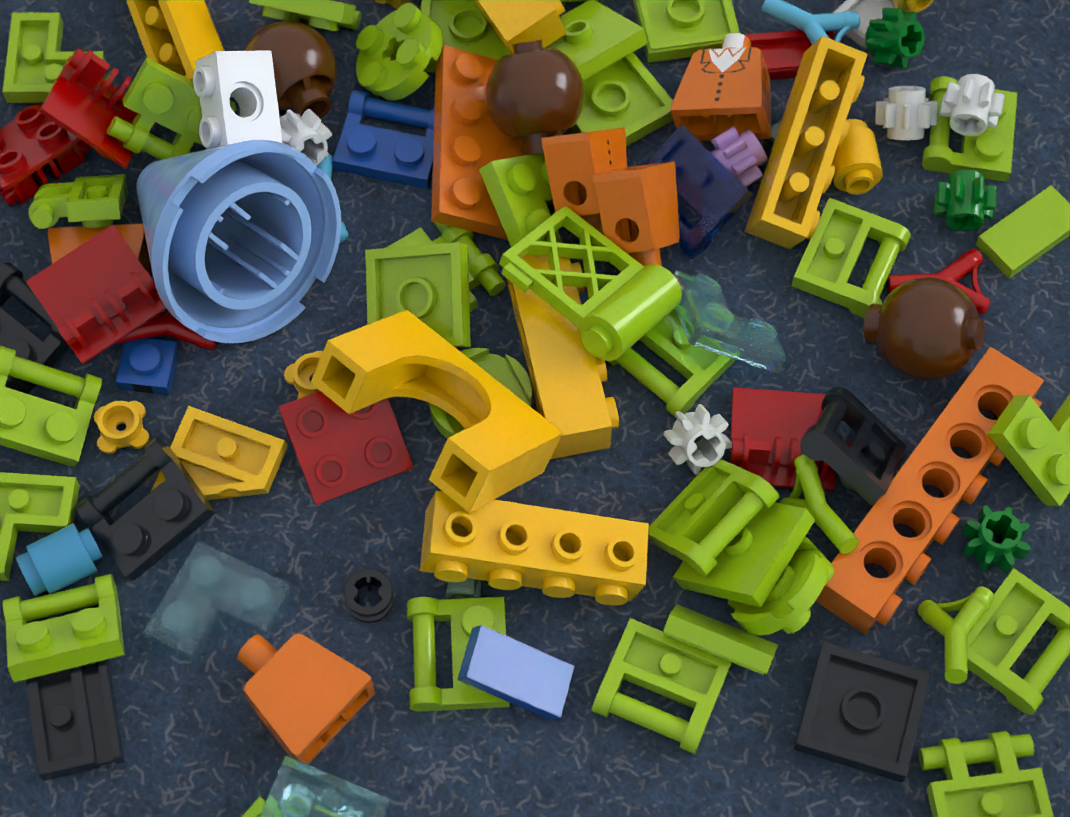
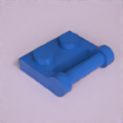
M353 90L349 100L348 113L332 160L333 170L428 189L433 173L435 106L433 105L431 110L369 98L368 92ZM365 116L427 128V132L424 137L364 125L363 123Z

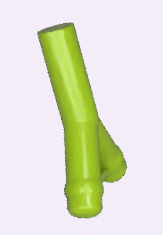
M805 455L798 456L794 461L797 474L794 489L789 497L782 499L780 504L807 508L815 519L814 522L842 554L851 553L858 546V538L827 504L815 461ZM802 491H803V494H804L805 499H800V498H799V496H800V494L802 493Z
M980 586L970 596L955 602L937 604L932 600H925L918 607L919 616L945 637L944 676L952 684H961L967 680V636L982 615L990 608L994 600L993 592L986 587ZM960 610L955 618L946 613Z

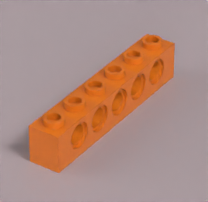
M990 346L893 478L887 492L877 500L853 533L859 540L858 546L848 554L839 552L832 561L834 574L830 581L825 584L816 602L865 635L876 621L886 626L903 601L902 598L896 595V592L905 580L912 585H915L932 560V558L924 553L934 540L941 545L946 542L960 521V518L953 514L961 501L971 506L987 483L988 479L982 476L981 473L989 462L999 467L1005 459V455L988 435V432L997 420H990L984 417L979 410L991 411L999 418L1014 395H1030L1036 404L1041 407L1042 402L1037 400L1035 396L1044 380ZM951 448H963L970 453L972 458H961ZM923 486H935L943 492L945 497L936 498L930 496L923 489ZM893 525H908L915 531L917 537H904L895 530ZM869 563L878 564L886 570L888 577H873L866 571L864 565Z

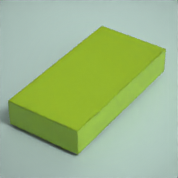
M1050 185L982 233L975 245L1010 279L1070 236V203Z
M678 604L669 614L663 630L668 637L762 675L764 673L767 674L778 644Z

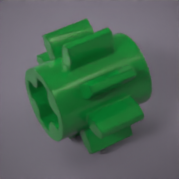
M885 7L882 10V18L869 21L865 33V46H867L871 53L875 54L873 57L874 63L906 68L907 57L919 56L924 45L925 35L922 26L915 21L916 12Z
M958 170L952 172L947 177V183L938 182L937 193H935L934 214L939 216L946 215V225L953 230L973 231L983 226L984 219L993 218V209L996 208L997 187L993 185L985 186V177L978 171Z
M985 505L978 514V522L967 520L962 530L966 537L972 539L967 543L962 554L963 556L973 555L981 563L980 572L982 573L988 567L1000 566V569L1005 574H1008L1015 564L1014 558L1024 559L1030 551L1031 547L1026 542L1020 541L1030 525L1029 523L1020 524L1019 520L1012 515V508L1009 506L1004 511L992 512ZM993 534L1001 538L999 544L992 541Z

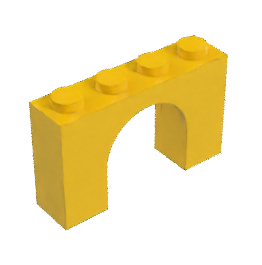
M408 310L328 340L310 382L348 414L386 398L410 397L431 403L452 415L465 430L448 437L429 480L468 513L542 474L563 435L561 430Z

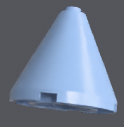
M271 140L242 141L152 162L143 169L138 177L136 191L157 292L172 316L200 336L220 343H244L268 336L289 324L306 308L299 301L309 291L316 278L325 283L334 264L340 242L341 210L339 199L326 172L319 169L307 155L295 148Z

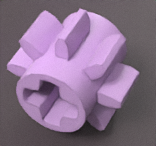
M732 127L711 140L716 150L706 155V158L715 176L724 187L735 181L741 190L763 177L758 167L766 163L768 159L763 147L752 131L747 130L739 135L735 127Z

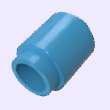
M73 523L27 545V552L17 556L16 560L31 591L37 596L45 591H48L49 594L55 593L97 572L93 561L103 556L89 528L78 532Z

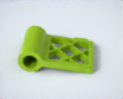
M566 205L503 253L499 263L503 267L501 273L523 292L531 289L580 328L579 331L585 349L591 355L606 361L617 360L675 309L682 298L681 286L668 269L655 264L644 267ZM564 226L579 238L580 245L556 243L555 232ZM526 255L548 256L550 270L534 269L522 258ZM559 258L582 259L585 273L561 271ZM594 261L609 262L620 270L621 273L617 276L596 274ZM563 286L586 287L589 299L580 306L564 293Z

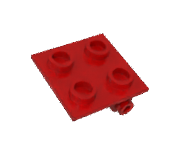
M77 48L74 54L67 59L39 112L50 118L58 127L69 131L93 147L103 157L111 159L125 169L133 152L123 147V141L107 134V130L115 116L132 124L138 114L123 106V98L125 96L123 92L129 85L131 78L126 76L117 88L114 87L111 83L119 70L114 67L106 78L103 79L102 77L110 64L95 55L91 50L85 53Z
M43 103L22 109L13 121L0 129V196L8 206L16 202L22 205L36 194L39 188L31 174L41 185L49 184L41 170L42 166L58 180L62 177L60 171L66 174L77 165L82 164L85 161L84 155L90 152L87 143L69 131L58 127L50 118L39 112Z
M114 225L103 230L26 281L82 364H85L167 309L159 297L154 280L147 270L144 269Z
M733 387L730 436L732 448H730L729 463L760 476L772 487L794 489L797 477L794 461L798 456L804 455L800 447L801 439L806 430L818 421L822 413V400L826 394ZM824 460L815 461L823 491L834 492L835 471Z
M321 391L278 406L283 418V426L289 441L292 442L315 505L414 468L388 398L351 414L344 411Z

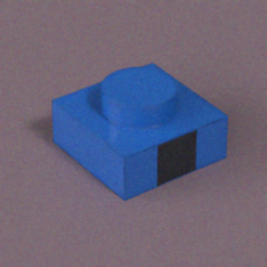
M147 338L125 342L116 378L118 389L170 395L179 354L177 342Z

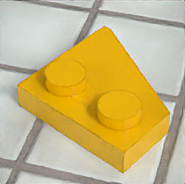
M188 406L170 448L207 500L268 494L288 444L283 439ZM161 470L151 491L166 480Z

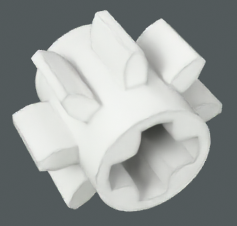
M968 74L962 76L958 84L948 83L946 94L943 96L940 116L950 117L949 124L955 132L966 136H977L984 133L987 126L997 127L1005 95L994 93L995 85L988 77L979 74Z
M890 87L888 98H883V101H876L875 125H884L883 128H887V138L922 139L924 138V128H930V125H937V101H929V98H925L926 88Z
M289 109L287 114L280 117L283 144H287L307 155L315 165H318L325 156H328L326 139L332 136V132L321 123V119L312 110L307 109L300 116Z
M698 404L695 412L683 414L677 411L675 413L677 420L672 430L664 431V436L667 440L675 445L668 453L676 465L682 464L687 460V465L694 474H699L701 467H709L716 464L722 458L725 449L732 448V442L726 435L722 434L729 424L720 414L710 418L709 412L702 404ZM697 437H703L699 442H694Z

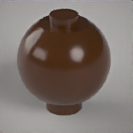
M281 21L259 27L249 39L243 51L271 50L279 116L282 117L287 114L289 109L293 113L302 116L307 109H310L320 119L323 118L332 105L329 96L333 91L337 75L335 56L328 42L319 32L299 22Z
M542 40L512 44L514 54L502 56L494 65L488 77L486 85L487 108L492 120L503 133L523 142L524 154L544 153L541 138L560 136L573 127L579 119L585 100L583 79L575 63L565 53L556 48L543 49Z
M917 278L901 284L886 297L883 304H871L864 318L865 341L868 344L878 345L881 355L895 371L908 378L921 381L939 380L958 372L969 362L975 350L981 349L985 338L984 320L979 319L976 307L969 296L958 286L939 278Z

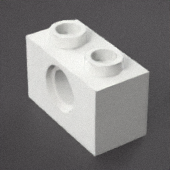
M271 50L216 51L195 61L196 68L193 74V86L195 93L200 97L202 111L199 135L206 150L249 140H271L283 143ZM230 96L235 98L239 104V116L230 107Z

